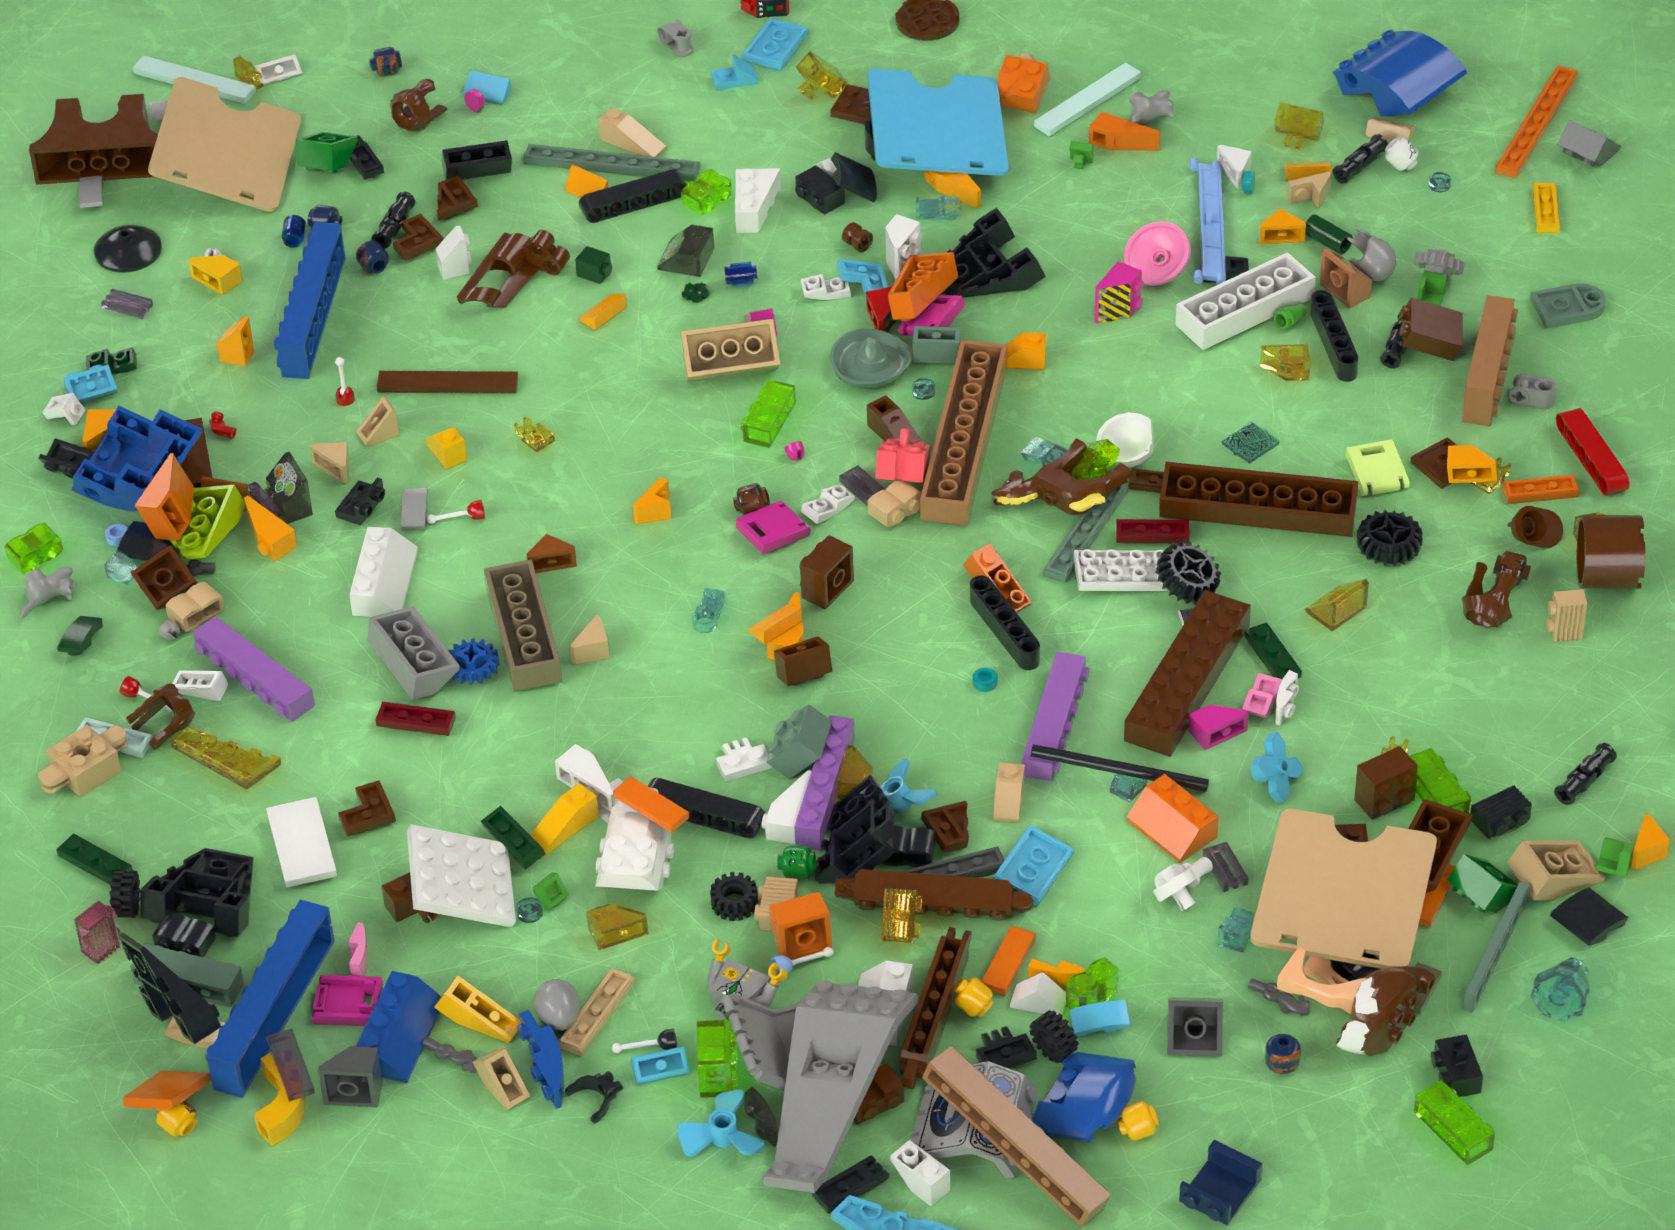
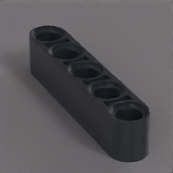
M673 169L585 194L580 198L578 205L589 222L595 223L679 199L687 193L688 186L679 171Z
M1324 290L1315 291L1311 297V318L1337 378L1345 382L1353 381L1356 379L1359 358L1331 293Z
M982 575L973 577L970 580L971 605L1019 667L1024 670L1037 668L1040 664V643L991 579Z
M653 778L648 784L649 788H656L659 794L688 811L689 819L686 820L687 822L749 839L756 836L762 825V818L765 812L757 805L662 778Z

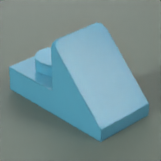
M732 54L733 67L711 70L716 90L758 84L754 67Z

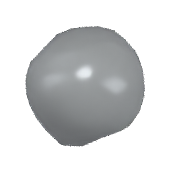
M1356 228V231L1359 232L1357 233L1358 236L1355 235L1356 239L1348 237L1347 240L1363 253V257L1360 260L1352 258L1349 262L1354 264L1362 273L1369 276L1372 281L1379 282L1388 279L1396 267L1395 251L1389 243L1370 235L1367 231Z
M553 979L546 981L539 986L534 995L535 1013L546 1025L550 1024L555 1030L563 1031L571 1028L575 1024L580 1011V1000L576 989L564 980Z

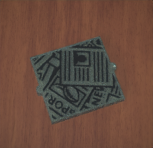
M1251 421L1222 440V445L1230 449L1235 456L1238 455L1250 464L1279 445V440L1270 435L1268 430H1263Z

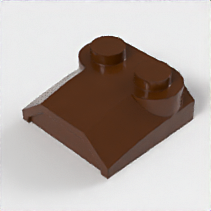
M171 545L130 572L157 611L166 608V604L171 598L186 593L190 587L197 584V581Z

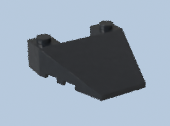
M996 207L979 218L973 224L974 228L971 232L959 239L960 243L953 251H948L954 252L958 278L945 290L948 295H958L963 298L1025 290L1046 276L1038 260L1028 247L1008 260L998 249L1015 238L1007 220Z
M209 848L200 850L184 859L182 866L178 868L172 866L167 869L166 875L160 878L156 875L140 890V918L150 919L152 922H161L166 913H173L176 910L214 918V930L216 933H221L228 937H239L249 924L253 857Z
M123 932L118 935L127 959L129 961L132 960L135 966L132 969L134 977H139L143 984L139 987V990L154 1017L163 1022L173 1015L183 1036L193 1044H196L222 1027L217 1018L220 1016L219 1011L212 1002L208 1003L143 945Z

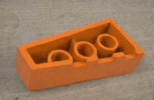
M954 252L909 256L888 293L893 320L910 321L916 318L958 278Z

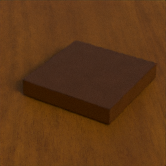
M1448 437L1411 456L1410 461L1411 464L1441 489L1452 484L1448 481V446L1457 445Z

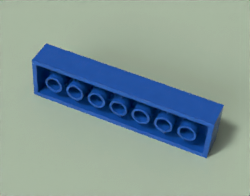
M314 222L312 231L308 232V244L303 247V260L298 263V275L294 276L293 291L289 292V304L284 307V320L279 323V336H276L274 339V349L278 350L277 367L281 369L282 377L309 379L346 259L341 224Z

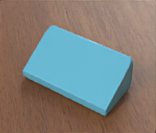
M470 71L463 96H465L466 92L477 89L482 93L486 101L503 104L511 92L510 79Z
M684 1046L631 1058L637 1084L690 1073Z

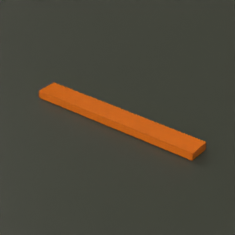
M1559 65L1556 67L1496 165L1495 173L1517 178L1577 79V70Z

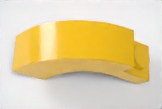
M269 1053L260 1058L263 1075L279 1093L269 1105L255 1112L254 1116L257 1131L273 1147L290 1136L299 1126L305 1113L306 1100L302 1078L296 1066L292 1064L286 1068L281 1060L276 1061Z

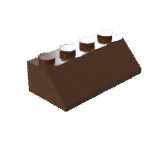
M1423 799L1408 829L1431 833L1437 839L1426 893L1436 890L1473 819V814Z

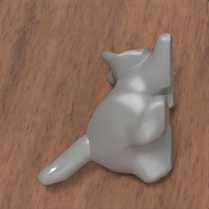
M1161 90L1152 97L1144 96L1142 92H1134L1129 99L1133 106V114L1130 116V121L1145 125L1158 117H1173L1174 103L1168 99L1170 92L1168 90Z
M71 567L59 568L50 576H45L41 569L30 571L24 579L27 585L24 593L27 595L29 602L22 608L20 617L24 618L36 605L44 604L55 596L63 595L71 601L72 593L76 586L75 580L69 578L73 573V569Z

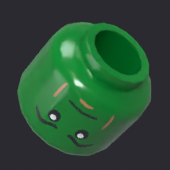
M787 845L783 853L778 854V870H782L786 878L808 879L811 873H815L816 853L812 852L806 845Z

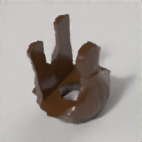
M426 78L419 81L413 89H405L393 95V99L390 100L391 115L398 127L408 131L425 129L429 122L448 109L438 104L429 110L424 96L435 90L434 81Z
M1477 562L1473 580L1467 588L1466 595L1462 597L1463 613L1465 618L1474 625L1484 626L1485 628H1498L1501 624L1512 618L1508 598L1511 590L1518 583L1517 574L1511 569L1506 568L1502 570L1500 575L1496 577L1495 584H1493L1491 590L1483 593L1482 581L1488 567L1483 562Z
M166 684L154 690L153 695L145 700L141 707H138L135 712L126 717L129 724H132L139 718L131 726L133 730L137 731L164 706L167 705L174 712V718L171 723L149 742V745L154 750L159 748L176 732L187 728L195 715L189 700L182 698L175 684Z

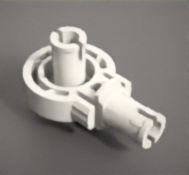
M1202 857L1193 864H1172L1155 876L1156 889L1152 892L1159 902L1172 895L1180 910L1184 911L1196 903L1185 886L1189 885L1191 888L1198 886L1201 881L1200 877L1212 871V862L1207 857Z

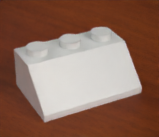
M886 960L861 973L858 986L867 988L880 987L884 990L893 991L900 989L911 993L913 987V964ZM904 1020L896 1028L889 1045H898Z

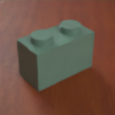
M914 326L913 362L955 364L961 343V328Z

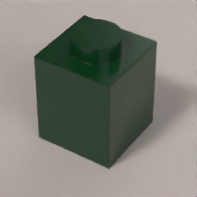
M586 246L575 259L577 277L601 284L612 272L610 254Z

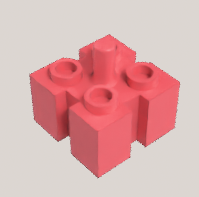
M907 428L900 429V439H887V442L883 441L881 447L878 448L875 479H901L923 483L930 462L931 445H925L924 441L918 440L910 441L909 445L910 430Z

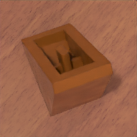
M547 533L526 554L527 560L532 559L535 573L577 567L575 546Z

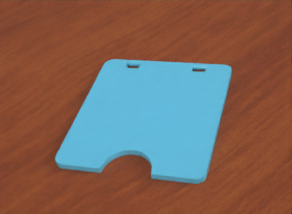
M871 69L868 71L867 80L877 165L884 168L1004 176L1007 174L1009 166L998 84L995 79L981 76L954 75L953 81L949 85L941 88H931L918 83L913 78L911 71ZM902 160H903V161H914V163L902 162ZM970 165L982 166V168L970 167Z

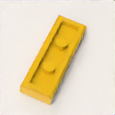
M1533 183L1536 233H1559L1560 223L1556 183Z

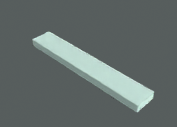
M144 55L133 66V74L169 84H174V80L177 77H185L218 88L219 97L246 104L256 92L255 86Z
M1127 63L1122 64L1034 120V127L1050 137L1139 80L1141 72Z

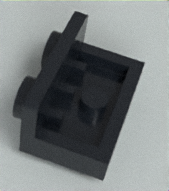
M55 438L47 455L40 454L38 459L48 471L56 473L58 470L64 472L65 476L73 479L83 460H90L95 451Z
M377 477L372 484L358 480L336 508V518L362 525L366 518L371 516L376 505L384 499L385 489L383 488L382 479Z

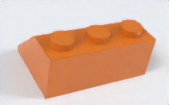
M1166 774L1145 787L1127 815L1128 822L1179 863L1218 837L1219 816Z

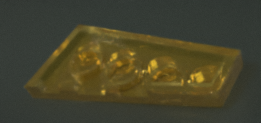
M189 727L171 739V748L246 790L281 765V757L275 755L266 757L262 755L260 750L252 748L248 751L239 748V744L232 741L220 742L217 741L216 736Z

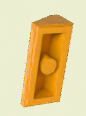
M1329 162L1284 163L1286 180H1295L1329 171L1331 173L1332 169Z
M575 165L571 166L565 186L567 192L581 198L585 194L608 188V180Z
M611 294L579 317V321L594 330L598 329L627 307L626 295Z
M785 605L750 627L748 632L765 645L801 622L802 610L799 607Z

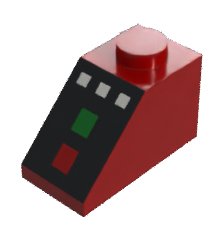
M740 0L741 10L756 18L787 16L790 14L789 0Z
M892 286L866 292V310L875 329L888 332L897 321L892 318L888 293Z

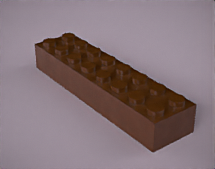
M1165 462L1159 499V517L1353 537L1359 481Z
M1207 590L1203 592L1124 722V742L1169 757L1172 756L1189 727V714L1200 709L1243 638L1245 629L1249 628L1250 604Z

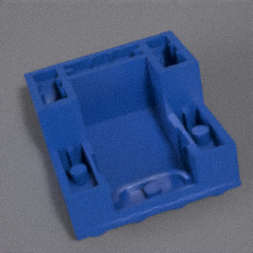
M1393 29L1383 32L1380 39L1369 42L1366 49L1355 52L1353 58L1339 63L1340 67L1333 71L1343 95L1372 93L1380 116L1411 114L1467 74L1465 67L1456 56L1437 40L1420 32H1394Z
M118 406L107 423V434L90 460L84 459L73 476L72 491L112 508L138 511L135 504L170 453L174 454L182 466L203 429L161 409L153 421Z

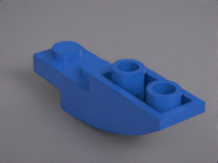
M529 1010L519 1013L520 1025L517 1028L523 1041L527 1040L529 1043L533 1066L530 1067L532 1077L535 1082L540 1081L545 1099L547 1101L551 1100L556 1109L561 1108L565 1083L562 1055L557 1037L550 1024L540 1028Z

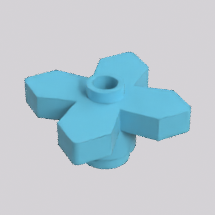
M1278 732L1268 734L1264 741L1266 755L1257 756L1252 762L1251 775L1257 782L1268 783L1270 796L1276 803L1285 802L1290 794L1289 780L1299 778L1303 771V766L1296 757L1286 758L1285 741Z

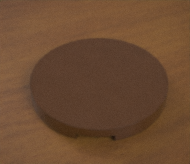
M906 0L895 14L896 26L902 34L912 39L922 41L938 40L949 36L957 29L959 25V10L949 0Z

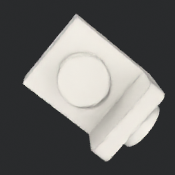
M70 393L52 397L42 413L47 419L65 416L71 425H76L85 412V408L76 396Z

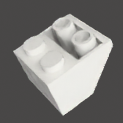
M898 214L885 227L886 262L895 281L910 255L923 254L921 250L922 233L920 232V222Z

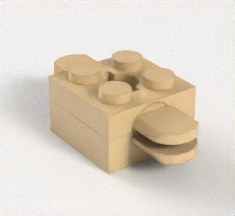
M85 725L47 749L49 766L38 773L42 790L47 793H54L67 785L81 798L120 773L121 767L117 752L128 746L124 728L114 725L101 734H97L90 726Z

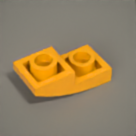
M1032 958L1028 965V978L1043 972L1063 990H1083L1085 987L1086 969L1077 964L1061 960L1058 966L1055 967L1047 962H1041Z

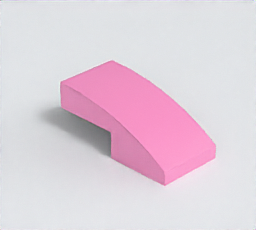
M1258 673L1253 688H1250L1242 710H1246L1249 714L1266 718L1275 704L1278 689L1283 679Z
M358 922L349 940L351 976H365L368 964L365 929L363 923Z

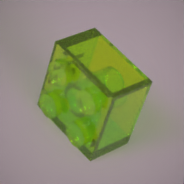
M729 1020L697 1021V1065L700 1098L717 1097L720 1093L733 1091L732 1085H738L737 1069H732L737 1068V1048H731L736 1047V1036L733 1031H730Z

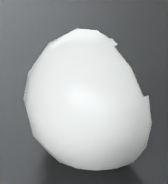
M1129 412L1112 417L1099 429L1096 438L1098 451L1107 462L1114 466H1117L1119 463L1129 468L1142 465L1153 453L1154 438L1150 418L1140 413Z

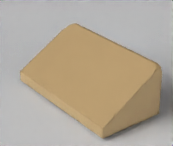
M1373 117L1368 120L1365 135L1372 137L1375 134H1380L1389 142L1395 138H1406L1410 141L1415 127Z

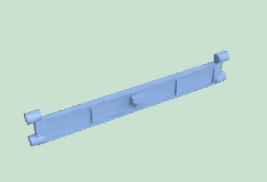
M1191 158L1189 160L1190 170L1193 172L1198 171L1202 271H1194V282L1201 284L1203 280L1216 281L1218 285L1226 280L1221 166L1217 160L1212 161L1211 164L1198 163V159Z

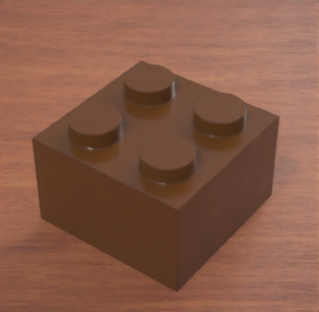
M828 535L822 542L816 545L815 549L808 556L801 560L799 568L802 599L826 610L854 582L853 546Z
M1401 746L1357 765L1355 802L1372 820L1381 815H1386L1396 808L1408 805L1415 800L1418 765Z

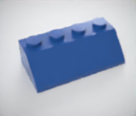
M391 971L356 1047L368 1046L378 1048L382 1077L408 1083L424 1048L423 1041L426 1037H429L440 1014V1011L434 1007L441 998V995L419 977Z

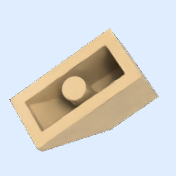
M999 762L993 821L1019 823L1025 787V764Z
M506 1048L494 1049L473 1061L485 1087L506 1110L530 1097Z

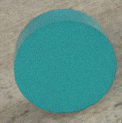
M1245 171L1243 174L1242 187L1244 193L1253 194L1254 171Z
M980 668L973 673V686L978 691L989 692L996 688L998 676L994 670Z

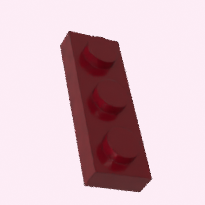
M1116 519V543L1177 544L1182 541L1186 544L1190 540L1189 520Z
M382 701L375 720L378 727L449 736L456 716L455 711Z

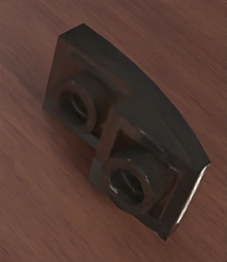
M751 1087L744 1092V1109L751 1118L755 1119L757 1135L775 1147L778 1141V1128L775 1116L765 1099Z

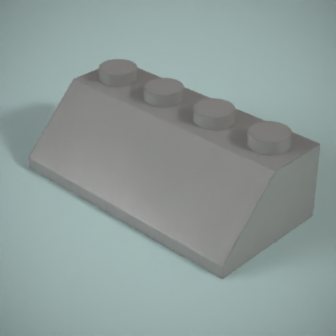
M414 606L370 617L367 641L412 700L435 695L459 670V664Z

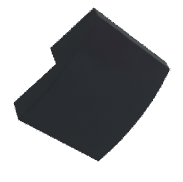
M835 152L831 157V161L836 167V171L832 175L836 184L847 191L875 202L877 199V186L872 169Z
M133 521L121 539L116 556L147 561L172 543L170 540L156 539L145 522Z
M1589 887L1566 899L1550 914L1553 919L1588 946L1604 941L1609 931L1624 926L1628 919L1625 914Z

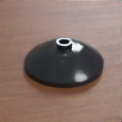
M122 225L108 230L97 240L94 246V255L98 264L107 270L123 273L133 272L146 268L155 262L160 256L162 245L160 237L153 230L141 225Z

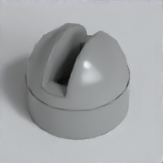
M168 619L161 625L158 634L165 640L173 641L177 639L175 637L176 633L180 634V627L177 623Z

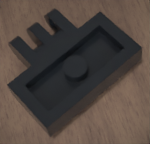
M1007 1026L1001 1027L1002 1037L997 1029L992 1030L993 1040H991L987 1032L981 1034L985 1047L976 1050V1057L979 1063L989 1061L1008 1069L1037 1059V1052L1027 1034L1013 1037Z

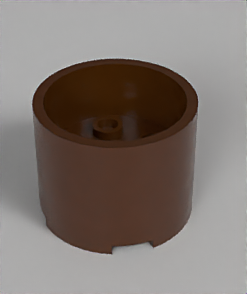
M1580 515L1576 547L1577 579L1580 589H1641V583L1638 580L1639 578H1644L1646 552L1644 535L1640 530L1644 529L1642 515Z

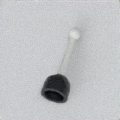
M675 1029L662 1031L658 1038L654 1040L622 1045L614 1043L612 1051L620 1053L625 1049L657 1044L664 1050L677 1048Z

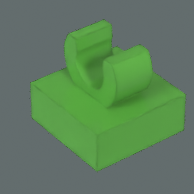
M1071 141L1069 151L1071 160L1075 162L1074 168L1083 169L1085 162H1093V144Z
M551 872L533 887V892L537 899L541 901L544 909L553 908L569 895L558 873Z

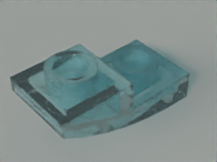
M1034 437L1021 454L1024 460L1039 462L1045 466L1055 461L1068 450L1050 441Z

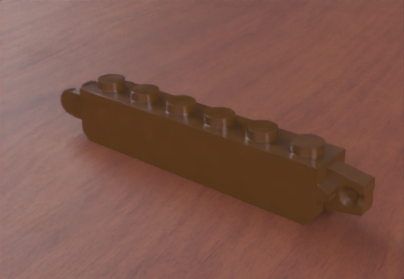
M861 869L855 874V878L836 879L835 897L854 901L855 906H859V909L874 910L875 907H882L888 912H900L901 909H909L914 914H927V911H935L941 916H953V913H962L967 918H979V915H988L993 920H1005V917H1012V912H1028L1034 906L1033 898L1029 893L1014 891L1013 885L1008 880Z
M949 927L946 936H941L901 1049L900 1072L903 1074L904 1088L914 1089L918 1077H923L929 1062L935 1057L954 1002L956 992L953 989L961 980L969 958L968 948L972 937L971 931L965 930L962 939H957L956 928Z

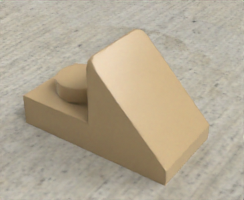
M1330 171L1288 181L1287 200L1289 203L1292 204L1311 199L1316 208L1319 209L1330 192Z

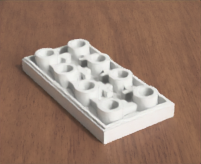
M1074 550L1073 558L1078 590L1169 591L1168 589H1162L1163 583L1157 581L1159 575L1155 573L1157 560L1163 550Z
M317 797L266 808L286 888L337 876Z

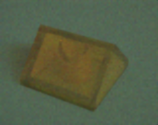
M1367 579L1339 585L1305 608V611L1329 630L1334 631L1367 608L1369 583Z

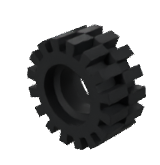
M115 870L113 872L112 882H110L111 891L109 893V896H111L109 900L111 904L110 911L113 917L135 918L138 914L140 880L137 871Z
M730 872L729 877L725 873L721 875L722 880L717 877L715 884L712 883L710 890L711 907L717 916L721 914V919L723 920L728 916L729 921H734V917H738V921L743 920V915L746 918L750 917L751 912H755L756 904H758L756 882L754 880L751 881V877L748 875L744 878V874L740 872L738 876H735V872ZM730 894L743 895V897L735 900L725 898Z
M1048 1010L1029 1026L1031 1030L1029 1032L1030 1035L1034 1036L1032 1038L1033 1042L1038 1044L1037 1049L1043 1051L1042 1055L1048 1056L1050 1061L1058 1063L1078 1049L1079 1042L1076 1041L1077 1035L1073 1034V1027L1068 1026L1069 1022L1066 1019L1063 1020L1060 1013L1057 1014L1054 1010Z

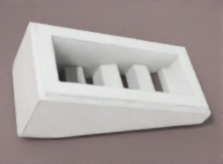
M179 671L172 683L175 684L179 694L212 701H220L228 687V682L222 671Z

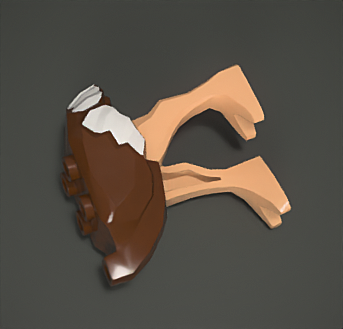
M1301 947L1292 955L1280 972L1277 980V989L1290 994H1302L1328 1007L1341 1008L1349 1013L1351 1021L1342 1027L1341 1036L1337 1039L1336 1046L1345 1051L1355 1054H1366L1368 1056L1386 1052L1393 1043L1397 1044L1403 1030L1406 1026L1410 1027L1416 1019L1417 1012H1415L1418 994H1428L1435 985L1434 974L1424 968L1411 966L1387 967L1376 970L1364 978L1348 981L1331 968L1330 959L1310 956L1304 966L1306 949ZM1305 975H1307V976H1309V977H1311V978H1313V979H1315V980H1317V981H1319V982H1316V981H1313V980H1311V979H1308V978H1306Z

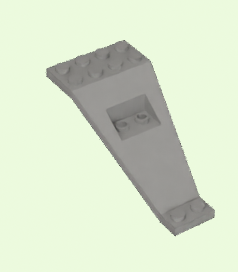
M830 981L817 982L796 1006L775 1163L763 1176L764 1186L815 1193L826 1180L896 1028L918 1003L917 993H910L900 989L893 991L884 990L880 987L867 988L859 987L855 984L842 985L833 984Z

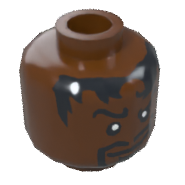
M758 483L739 487L736 493L737 497L733 498L736 511H741L743 515L770 505V498L766 487H761Z
M1505 551L1502 555L1497 556L1493 574H1496L1497 577L1502 570L1506 568L1511 569L1517 574L1518 583L1516 586H1518L1522 579H1528L1531 566L1527 565L1526 556Z

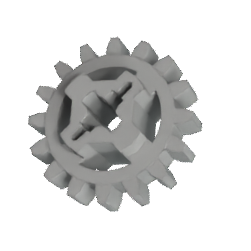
M1428 249V252L1425 251V253L1419 251V253L1416 252L1414 265H1417L1419 268H1424L1425 271L1446 274L1447 278L1454 274H1463L1465 262L1455 259L1454 254H1450L1445 250Z

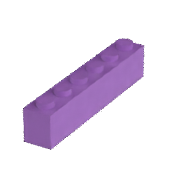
M213 617L193 631L194 647L200 655L204 654L216 667H221L230 678L242 683L247 691L255 693L263 703H268L280 716H285L293 722L315 706L312 688L218 617Z
M1056 651L1022 757V764H1025V777L1052 781L1055 771L1059 772L1061 762L1031 757L1032 745L1036 744L1066 750V735H1071L1073 727L1071 719L1072 717L1076 718L1078 712L1077 699L1081 700L1083 697L1084 685L1082 683L1087 682L1089 677V667H1086V656Z
M829 715V719L832 722L822 756L814 763L794 826L795 845H806L811 850L821 851L822 841L827 832V825L833 806L836 803L855 741L854 719Z

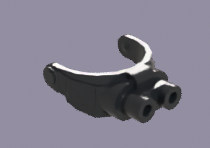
M607 1071L602 1075L598 1073L594 1076L586 1075L578 1078L573 1084L566 1087L565 1094L570 1096L577 1091L585 1089L594 1090L602 1094L605 1099L600 1110L590 1118L592 1123H597L606 1115L610 1101L617 1097L616 1093L623 1090V1086L618 1080L614 1082L612 1073Z

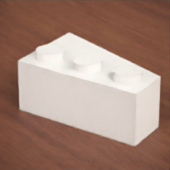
M780 168L736 169V233H759L768 216L770 206H773L776 194L781 190Z

